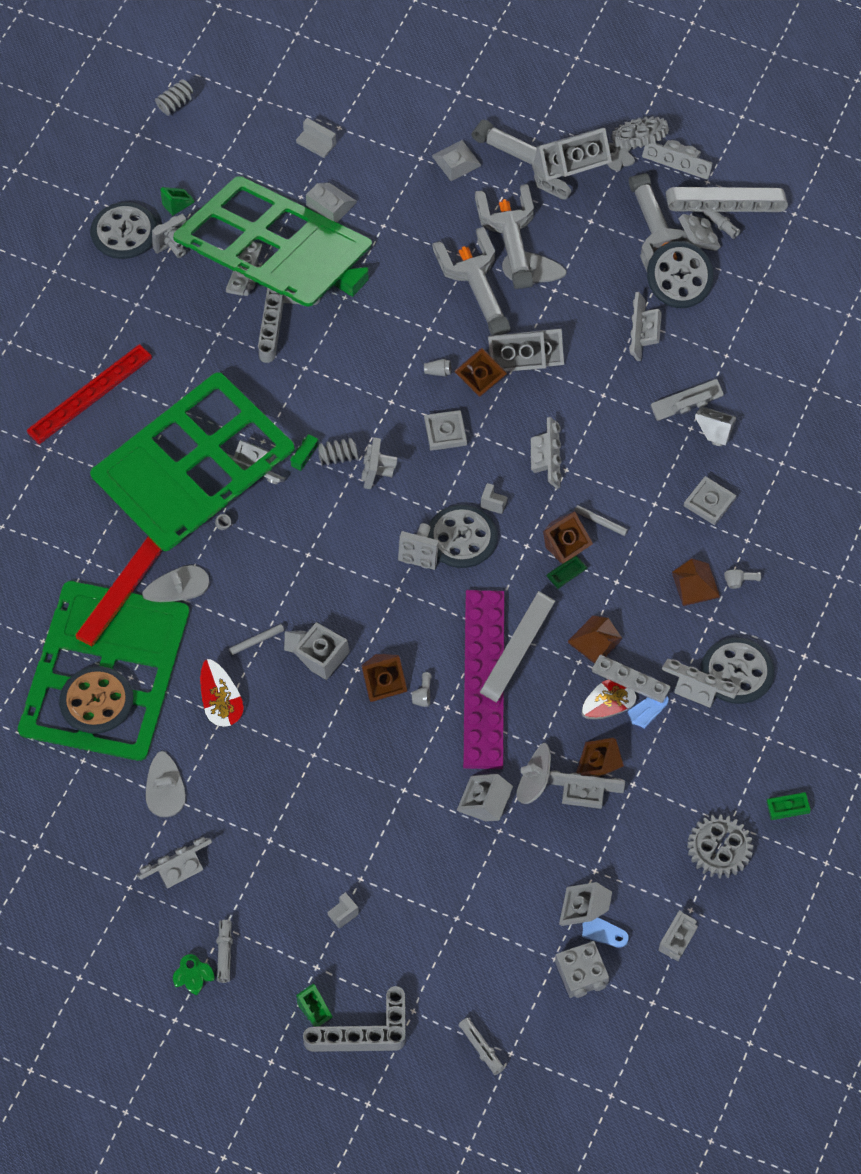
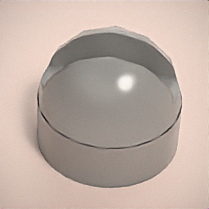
M220 514L215 520V525L219 530H226L231 525V519L226 514Z

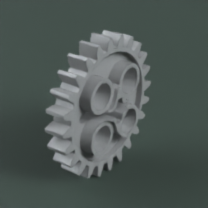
M644 117L643 119H632L630 122H625V125H619L618 128H615V131H612L611 136L616 147L621 149L633 147L635 149L637 146L642 148L643 146H649L650 143L655 144V141H661V138L666 137L665 135L668 134L669 128L664 118Z
M711 815L710 821L704 818L703 824L697 822V828H692V834L688 838L690 841L687 845V848H690L688 855L693 856L691 859L692 863L698 862L697 869L704 868L703 874L710 871V877L717 873L718 878L721 879L722 873H725L726 877L729 878L730 872L737 875V868L743 871L744 865L749 864L748 858L752 857V852L750 851L753 850V845L750 844L752 837H747L749 830L742 831L744 824L737 826V819L730 822V816L723 820L722 815H719V819L716 820ZM717 831L721 833V835L715 836L712 834V832ZM726 833H730L724 842V846L720 847L714 860H711L710 858L715 854L716 848L721 845ZM735 841L738 843V846H732L729 842ZM702 847H709L711 851L706 852ZM726 857L729 861L723 862L719 858Z

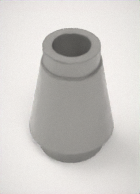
M441 359L424 363V373L447 377V375H451V361Z

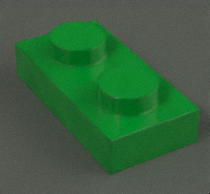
M806 792L770 798L766 801L771 820L809 814L811 811Z

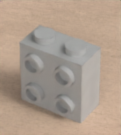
M594 941L556 954L555 963L570 998L574 996L576 998L583 997L589 991H600L608 985L609 976Z

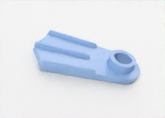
M666 696L663 703L647 697L629 709L628 715L631 718L632 724L645 729L667 706L668 696Z
M598 917L593 921L582 924V937L618 948L624 947L628 943V934L624 930ZM617 937H621L623 940L616 941L615 939Z

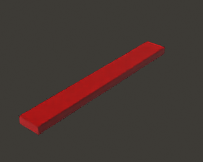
M139 344L28 428L27 433L40 445L150 361L152 355Z
M149 537L146 538L76 634V639L93 647L161 554L162 550Z

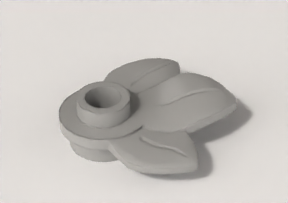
M608 143L609 150L612 152L610 153L612 162L607 165L612 170L620 171L621 166H631L635 163L633 156L629 153L631 147L629 149H626V147L621 149L613 143Z

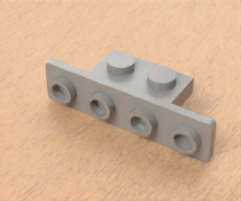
M668 140L664 146L650 143L649 146L644 147L642 154L643 158L704 179L709 178L713 165L712 162L700 159L701 151L695 147L681 145L675 140Z
M253 242L238 258L255 267H259L258 257L262 250V244ZM242 266L239 267L245 271L248 270ZM233 271L226 287V292L248 296L250 290H253L255 287V281L237 271Z
M635 292V299L633 300L634 314L632 315L633 329L631 330L632 342L629 350L630 354L637 361H641L642 346L659 343L661 311L659 309L645 311L646 300L640 292Z
M715 379L656 401L650 406L656 420L660 421L678 413H681V415L691 411V408L696 406L698 408L704 407L708 402L718 399L724 394L718 380Z
M548 417L547 433L531 438V470L534 473L548 470V482L558 489L562 479L559 450L561 448L559 440L561 428L558 422L552 417Z
M240 440L235 455H227L244 470L252 466L269 451ZM275 455L267 460L269 464L273 461ZM271 471L264 475V477L268 478L267 481L273 484L285 481V477Z
M599 655L592 668L593 673L660 703L664 702L670 690L669 685L603 655Z
M667 659L662 667L663 671L679 677L675 694L709 708L713 704L716 692L734 699L740 689L732 682H725L712 674L703 673L695 667H688L674 659Z
M554 770L549 772L547 784L564 786L562 804L602 809L604 791L624 793L625 781L617 778L604 779L595 775L590 777L581 776L578 773L565 774Z
M204 836L193 841L194 845L188 848L183 846L175 851L176 854L170 857L166 855L159 858L157 864L153 866L149 864L140 868V873L136 874L137 878L141 880L158 871L166 888H170L197 874L203 868L195 852L211 844V839L204 838Z

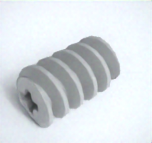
M181 79L179 83L174 84L168 91L155 98V102L159 109L169 116L171 115L170 110L172 112L176 111L175 106L177 108L181 107L180 102L185 105L186 99L189 101L192 99L190 94H193V89L187 81Z
M352 438L348 439V444L344 439L341 440L340 445L337 440L334 441L333 446L330 442H327L326 448L322 443H319L318 454L321 467L323 461L329 466L330 460L335 465L338 459L344 463L345 457L348 458L349 462L352 461V456L357 461L359 460L356 443Z

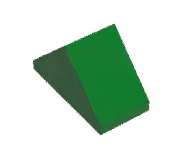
M168 187L160 189L162 205L172 216L192 205L195 201L185 189Z
M368 267L349 269L334 286L353 297L368 281Z
M315 984L310 985L296 995L298 1007L314 1027H319L332 1018Z

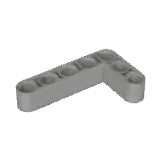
M267 288L258 343L259 358L265 363L272 362L276 356L284 303L299 304L291 298ZM289 289L287 290L288 292L295 294V292Z
M394 986L387 991L386 1026L309 1027L303 1033L305 1048L312 1052L397 1051L402 1049L405 1045V993L403 989ZM399 996L401 999L395 1002L391 1000V997ZM394 1015L401 1017L399 1021H392L390 1018ZM355 1035L360 1039L357 1042H352L349 1038ZM377 1035L380 1037V1040L374 1042L370 1038ZM394 1035H399L401 1037V1040L393 1041L391 1040V1037ZM311 1036L318 1038L316 1042H309L307 1039ZM331 1036L339 1038L336 1042H330L328 1039Z

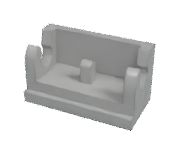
M679 910L660 943L659 951L679 961L698 928L695 925L697 921Z

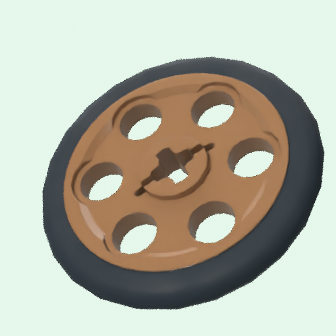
M102 666L85 668L72 675L63 686L59 697V707L66 722L75 729L91 734L107 732L119 726L127 718L133 705V691L127 679L119 672ZM103 679L109 681L106 687H101L98 684ZM86 682L90 684V687L87 690H81L79 688L80 684ZM113 693L121 694V698L116 701L110 697ZM93 697L99 698L100 702H93ZM75 699L82 701V704L78 707L71 705ZM110 709L114 713L111 717H105L103 712ZM88 712L94 714L91 720H85L83 716Z

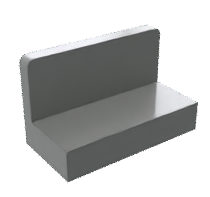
M306 118L303 122L304 131L296 139V143L323 158L336 145V133L309 118Z

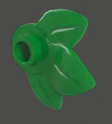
M188 954L181 959L180 967L174 972L173 983L175 987L185 984L192 994L198 995L202 989L203 981H214V972L207 963L200 962L197 956ZM193 961L194 967L188 968L186 963Z

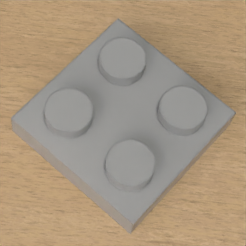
M682 214L678 218L690 243L699 248L717 251L721 247L707 219Z
M461 410L424 415L430 451L467 446Z
M705 476L686 499L684 507L716 525L736 500L737 495Z

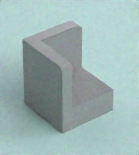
M487 483L481 497V508L502 514L508 498L507 496L494 493V485Z
M285 631L284 650L293 652V649L308 632Z
M346 892L339 897V904L328 911V916L339 929L359 915L358 906Z

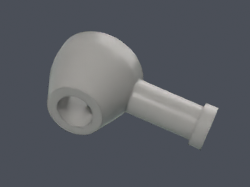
M728 570L724 572L727 585L731 589L740 588L743 580H761L760 572L746 573L742 570Z
M425 672L422 674V688L412 692L413 704L422 707L430 706L429 688L432 677L430 673Z

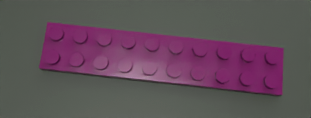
M466 590L464 769H503L504 691L497 703L481 694L480 691L504 651V591Z

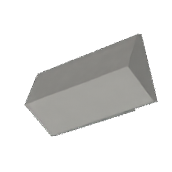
M604 127L537 146L534 163L545 181L561 176L566 177L612 162Z
M561 328L488 336L490 356L505 371L546 368V366L564 365Z

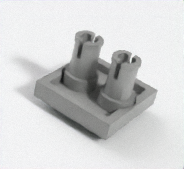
M183 214L172 217L168 222L157 225L152 230L153 249L157 254L169 247L177 258H181L186 254L183 245L173 240L174 232L186 222Z
M373 437L372 444H368L367 452L364 456L363 464H365L361 480L364 481V488L366 489L372 488L375 475L392 478L396 467L397 457L383 455L379 452L381 442L379 438Z
M420 524L416 535L404 531L401 532L398 561L435 570L439 540L428 538L430 532L428 524Z

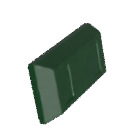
M574 556L548 573L546 577L559 589L588 568L577 556Z

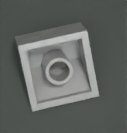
M317 183L306 194V206L308 209L335 222H338L357 203L356 200L330 183Z
M317 622L293 649V652L312 672L326 680L350 653L347 639Z
M499 774L471 776L457 811L483 821H499L513 786Z

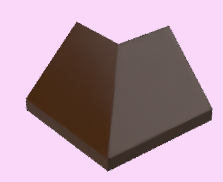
M480 348L455 370V373L479 397L507 374L483 348Z
M575 511L551 521L543 531L545 548L561 564L593 544Z
M690 559L672 571L683 606L720 598L709 563Z
M592 616L568 640V643L595 664L599 655L606 657L621 642L622 637L609 618Z
M375 654L361 665L370 702L408 692L399 655Z
M608 738L585 742L576 773L581 776H598L623 767L616 739Z

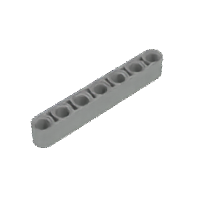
M672 187L666 191V199L671 211L782 212L788 207L785 192L781 188Z
M538 591L482 687L481 694L497 703L555 600Z

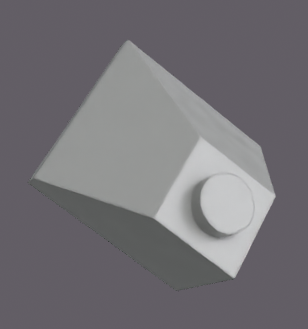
M463 140L432 155L450 181L481 166Z
M701 407L695 415L707 440L712 441V444L716 446H726L737 417L705 407Z
M597 882L567 887L559 925L565 926L593 921L609 911L612 891Z

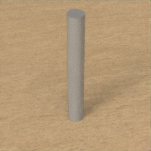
M578 505L575 508L576 513L626 536L628 529Z
M282 624L229 648L230 653L234 655L283 632Z

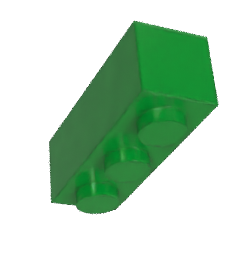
M308 434L303 439L301 446H298L295 455H292L290 459L291 467L300 471L303 470L319 445L318 438Z

